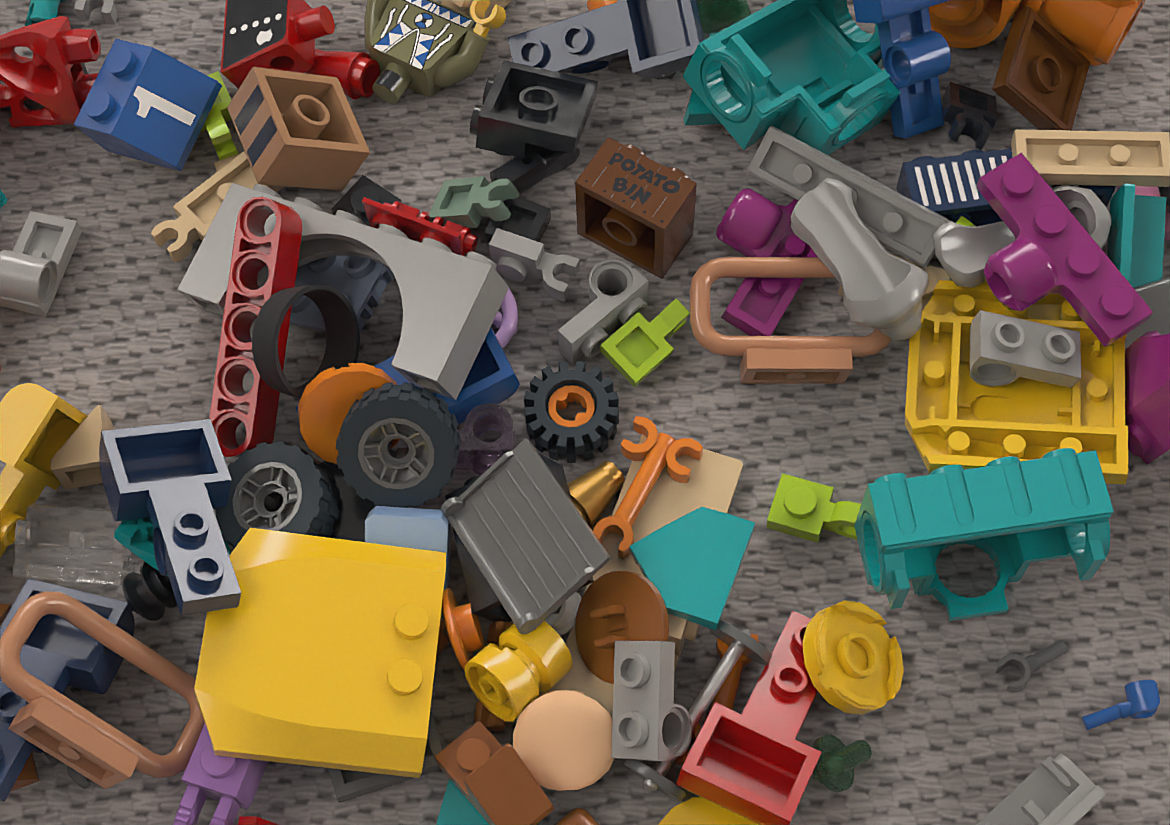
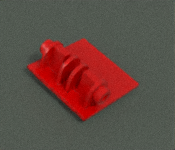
M365 197L362 200L370 227L378 229L380 224L390 225L406 234L408 239L420 243L423 238H431L446 245L451 249L452 253L464 257V253L467 254L476 250L479 237L471 234V228L448 220L443 227V218L437 216L433 222H430V213L425 211L420 213L419 209L399 201H395L393 204L387 202L381 204Z

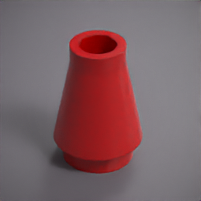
M315 49L314 65L306 74L337 77L344 94L355 100L360 97L368 98L374 93L372 87L380 76V67L378 62L371 59L366 52L323 51Z

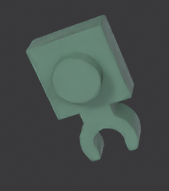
M485 176L444 180L431 208L430 222H433L439 216L444 219L443 227L448 220L468 228H477L482 216H489L494 221H503L511 215L503 201L518 198L520 193L508 179H498L492 183H489Z

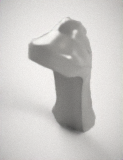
M826 178L814 190L805 193L799 199L791 214V229L796 236L810 245L818 258L842 286L843 305L850 320L863 327L875 328L894 341L911 338L921 328L922 298L929 284L927 272L885 251L874 234L858 217L853 205L852 188L839 180Z
M1070 185L1052 188L1102 249L1107 242L1111 226V215L1106 206L1091 189ZM1003 221L977 227L945 222L933 236L935 253L938 260L953 282L961 287H976L986 281L984 268L989 256L1016 240L1014 234Z

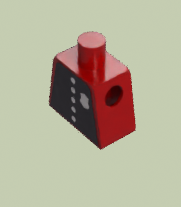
M226 0L220 73L239 89L252 67L298 73L309 71L314 65L315 39L334 33L335 23L331 11L325 5L312 9L304 0Z

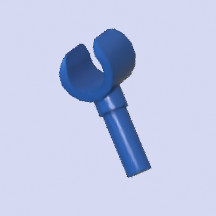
M1139 680L1126 684L1124 687L1127 702L1117 703L1114 706L1081 717L1086 730L1129 716L1133 719L1152 717L1160 704L1156 681Z

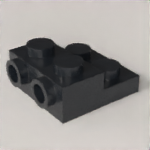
M504 60L496 78L489 77L487 79L483 93V106L475 105L471 116L470 134L477 135L476 148L492 151L503 156H514L523 159L530 144L541 146L551 151H563L574 154L596 98L598 81Z

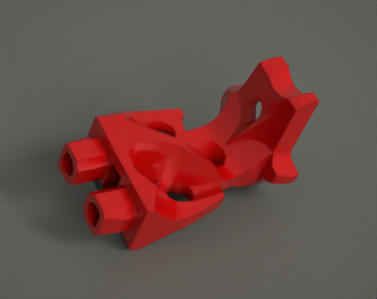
M59 16L12 30L0 36V108L10 106L12 116L9 118L11 127L75 123L98 76V73L88 74L84 64L97 61L101 55V44L95 29H72L69 17ZM15 47H28L33 52V58L19 56L15 52ZM29 98L45 107L30 110L25 106L24 101Z

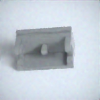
M1059 754L1055 759L1049 756L976 825H1075L1106 793L1099 785L1096 786L1063 754Z

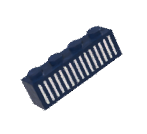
M1012 147L988 152L970 150L960 155L940 158L921 156L912 161L903 162L896 187L897 192L954 223L961 216L968 219L976 227L1001 222L1003 220L978 191L976 185L981 176L1012 158ZM1049 185V186H1050L1051 189H1052V188H1054V187H1058V186H1061V185ZM1070 185L1091 189L1106 208L1116 189L1115 186Z

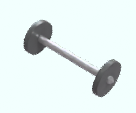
M720 620L716 631L710 629L729 648L688 711L692 723V732L741 654L762 665H767L772 658V654L763 645L750 637L749 629L741 631ZM672 758V761H657L653 769L637 759H626L623 765L644 780L646 792L658 789L680 803L684 799L686 793L665 778L666 773L676 758Z

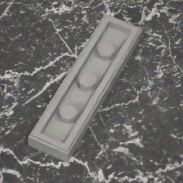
M774 126L768 128L746 171L748 174L797 200L808 191L814 190L826 178L841 181L852 188L853 205L858 217L874 234L879 243L925 269L935 253L933 243L935 232L945 222H952Z

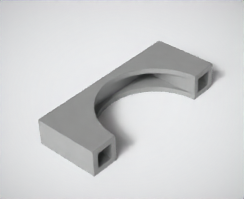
M235 183L231 184L177 289L201 310L223 317L239 210L246 201L253 197L263 196L292 207L302 220L303 231L298 267L326 257L358 256L370 258L391 269L399 286L403 307L401 337L391 365L409 383H413L414 386L425 387L434 393L454 400L457 399L509 289V286L495 270L497 265L492 260L475 252H468L466 257L452 253L451 249L446 245L431 238H423L421 243L408 239L406 234L390 225L380 224L378 229L365 225L358 217L342 210H338L335 215L323 212L318 205L301 197H296L294 202L282 199L277 192L260 184H255L253 189ZM275 214L270 215L266 220L264 226L266 235L270 234L275 227ZM267 265L259 271L257 277L259 288L263 287L267 282L269 276Z

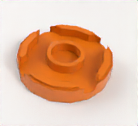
M348 363L349 367H341L336 370L332 367L320 372L305 387L298 403L299 428L308 448L322 460L337 464L338 450L336 449V441L342 423L356 399H362L364 392L371 388H374V390L381 388L385 383L393 382V385H397L396 381L380 368L364 363ZM400 439L391 440V449L399 442Z

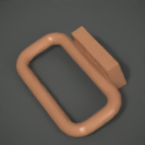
M818 257L716 258L700 266L691 280L689 291L690 323L693 335L703 348L713 354L727 357H742L740 362L741 384L844 383L853 370L852 357L875 355L888 347L892 341L890 337L882 334L877 329H874L867 336L721 335L712 327L710 289L713 282L717 279L836 278Z
M44 591L29 597L18 608L0 638V677L2 682L15 694L29 702L19 709L8 728L9 730L105 789L130 778L134 769L154 778L173 777L187 768L205 724L195 697L194 687L196 678L74 597L62 592ZM54 614L61 617L166 685L187 701L190 707L189 720L170 753L166 755L154 753L37 679L23 668L20 662L21 649L42 616Z

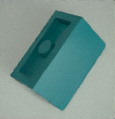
M1124 183L1110 199L1109 213L1111 215V226L1108 235L1107 257L1134 288L1162 279L1167 197L1135 195V184Z

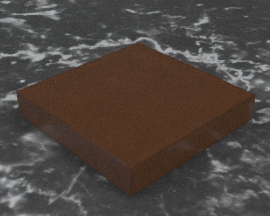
M1028 6L1015 12L992 90L1037 129L1072 131L1090 61Z

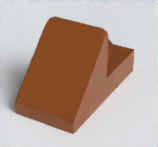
M480 721L476 722L434 756L441 770L489 825H536L554 810L553 804L516 750L509 743L502 746Z

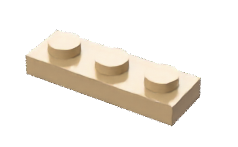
M1015 130L1011 139L1012 158L1022 152L1048 185L1122 186L1124 183L1146 187L1170 186L1169 132Z

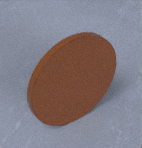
M612 571L597 578L585 591L577 610L575 622L576 642L585 665L602 681L614 684L615 641L668 642L669 619L667 608L660 592L649 579L631 571Z

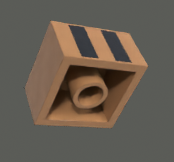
M252 67L227 107L257 183L261 185L343 191L370 154L337 77Z

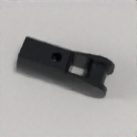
M532 144L528 147L524 159L513 157L490 172L491 182L498 179H508L517 191L522 194L543 179L572 165L579 157L580 150L576 147L574 154L563 151H551ZM547 153L552 155L546 160L543 159V156Z

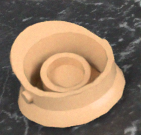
M554 690L539 694V698L527 705L517 718L513 732V748L540 786L557 791L579 790L596 783L610 770L614 758H611L613 720L610 713L596 700L585 696L583 691Z

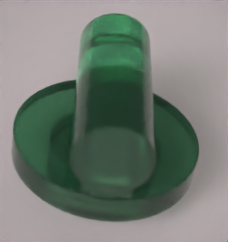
M827 734L821 736L814 741L812 747L822 752L813 774L829 790L836 793L845 791L853 784L854 768L871 758V747L864 740H856L845 746L834 735Z

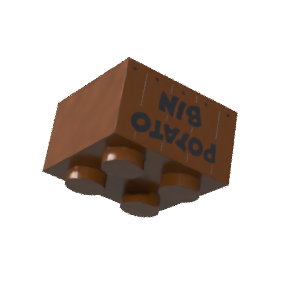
M608 137L575 182L577 234L663 279L693 236L697 183L692 181L680 169L675 167L667 168L648 158L639 148L630 144L623 145Z

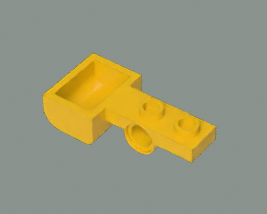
M24 383L12 388L0 402V460L6 463L0 474V558L6 548L13 544L22 534L26 523L25 518L46 485L54 490H57L61 485L51 471L50 460L87 417L86 414L57 395L32 383Z

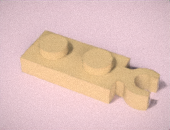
M245 151L173 206L178 217L176 220L163 221L151 231V235L159 247L163 246L168 240L177 239L167 248L171 259L175 263L185 259L190 254L193 243L200 238L203 241L232 183L253 189L254 185L258 184ZM263 185V186H266V187L272 189V190L275 191V192H278V191L281 190L283 187H285V186Z

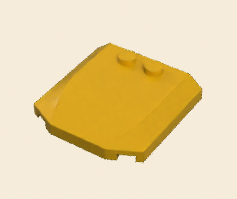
M939 280L933 289V296L922 311L921 328L909 338L905 426L928 472L931 473L933 470L947 465H961L964 470L985 467L995 459L1009 456L1018 457L1020 461L1040 459L1045 454L1057 449L1072 448L1076 453L1096 450L1105 483L1126 485L1128 477V426H1125L1126 335L1104 347L1066 298L1060 294H1049L1023 311L1009 310L996 299L987 282H983L976 287H961L951 280ZM982 310L1080 332L1081 379L1072 388L1018 377L1014 382L1003 386H986L974 382L970 378V326L972 319Z
M249 528L229 555L241 590L239 606L207 612L194 687L195 697L208 730L214 754L216 756L420 778L428 735L446 572V553Z

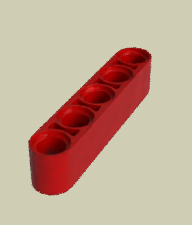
M263 196L253 197L246 201L239 210L236 222L209 415L221 451L225 457L239 458V454L247 449L252 450L256 448L257 444L264 442L272 444L275 433L280 392L268 386L257 371L252 353L250 328L261 308L272 295L280 290L295 287L303 230L302 220L292 207ZM275 214V227L270 234L266 235L264 229L266 220L270 215ZM267 265L269 272L267 282L263 287L259 288L257 284L259 271ZM292 305L284 316L278 338V355L282 371L284 368ZM251 370L254 376V383L251 390L246 394L243 388V379L245 374ZM243 422L246 427V438L243 444L239 446L236 441V430L240 423Z

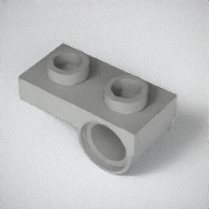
M34 211L29 212L13 251H0L1 307L47 316L82 233L77 221Z
M608 259L596 264L589 274V305L558 329L559 353L573 366L576 364V361H580L585 356L592 358L599 354L600 345L612 333L630 320L636 313L640 312L642 316L644 315L648 307L649 281L635 267L632 269L628 264L620 260ZM616 288L621 290L622 293L609 296L603 294L602 291Z
M982 310L972 319L970 326V378L974 382L986 386H1003L1014 382L1018 377L1072 388L1081 379L1080 332Z
M615 641L611 758L672 761V758L682 756L688 749L692 736L691 719L688 711L682 705L673 704L675 642Z

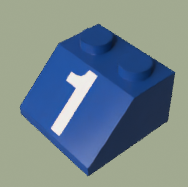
M115 39L75 120L74 126L108 152L182 171L222 85L217 80L153 47Z

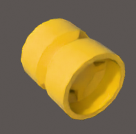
M543 621L535 630L528 634H520L515 624L511 625L500 635L499 647L490 643L468 661L464 669L468 684L480 702L496 717L504 721L513 722L520 716L527 705L539 698V692L550 690L573 669V660L568 647L560 635L548 623Z

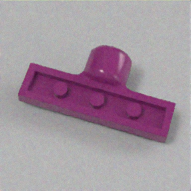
M1022 152L979 178L976 188L1011 230L1016 239L990 255L984 268L986 282L996 299L1009 310L1023 311L1049 294H1060L1066 298L1104 347H1107L1148 321L1153 311Z
M744 188L735 196L717 227L716 235L718 240L746 257H818L810 245L796 236L791 229V214L799 201L795 198L787 206L777 205L751 188ZM745 278L721 316V319L749 336H771L805 278Z

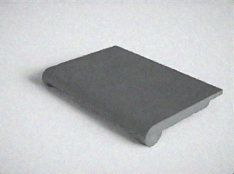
M527 438L512 451L504 453L463 494L446 500L441 507V511L449 520L520 634H528L535 630L612 559Z

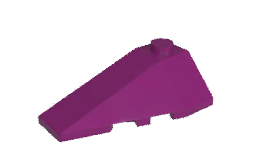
M1158 331L1146 332L1125 349V426H1128V450L1132 454L1139 456L1147 465L1170 450V333L1160 335Z

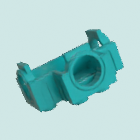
M777 0L698 43L682 76L743 150L755 144L759 138L766 134L770 126H774L829 155L880 124L901 93L889 80L890 75L886 70H881L883 68L878 25L875 24L873 35L861 30L849 13L847 0Z
M1063 448L1051 451L1042 458L1020 461L1018 457L1009 456L995 459L985 467L964 470L961 465H947L937 468L929 475L907 478V475L903 473L881 476L873 483L867 485L854 527L867 584L873 586L880 595L887 594L890 610L902 608L910 590L909 581H912L914 594H918V596L932 594L940 603L946 606L949 621L1007 613L1009 608L1004 589L1007 583L1020 581L1032 562L1072 557L1075 561L1080 581L1091 580L1109 553V519L1114 510L1096 450L1076 453L1072 448ZM957 543L975 545L989 554L990 559L994 561V566L997 569L996 585L991 592L977 598H966L950 592L948 588L944 587L943 583L939 580V575L936 573L937 567L935 563L938 555L942 550Z

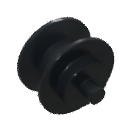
M144 562L141 565L140 574L129 573L124 577L122 588L126 602L129 603L132 612L134 611L143 618L157 621L163 617L165 607L175 608L178 606L169 577L161 575L157 569Z

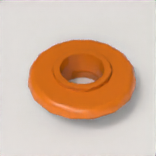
M447 588L443 591L442 599L444 622L452 648L462 669L465 671L464 666L474 657L473 651L485 647L484 637L478 616L472 614L471 604L467 603L459 606L454 593L450 588Z

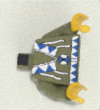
M367 0L364 16L365 48L369 52L371 59L376 60L380 67V76L373 84V91L385 102L395 104L407 88L426 97H433L442 87L451 86L472 76L476 72L491 39L488 35L489 30L497 29L505 22L506 13L504 8L496 4L492 9L491 15L485 19V12L490 5V0H473L470 6L471 17L433 0Z

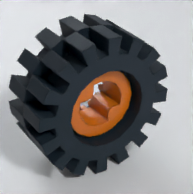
M567 361L558 362L559 371L555 373L549 365L542 369V380L534 376L530 382V392H525L524 416L530 440H535V447L541 453L545 449L549 450V458L558 461L560 454L566 455L567 463H576V455L583 454L585 461L593 459L594 450L598 449L601 453L608 448V439L614 440L617 433L619 398L617 391L613 392V382L609 376L602 380V370L596 366H593L590 373L586 372V363L582 361H576L575 370H568ZM575 401L578 405L582 404V407L586 409V413L576 414L575 421L564 420L558 415V409H566L568 402L572 404Z

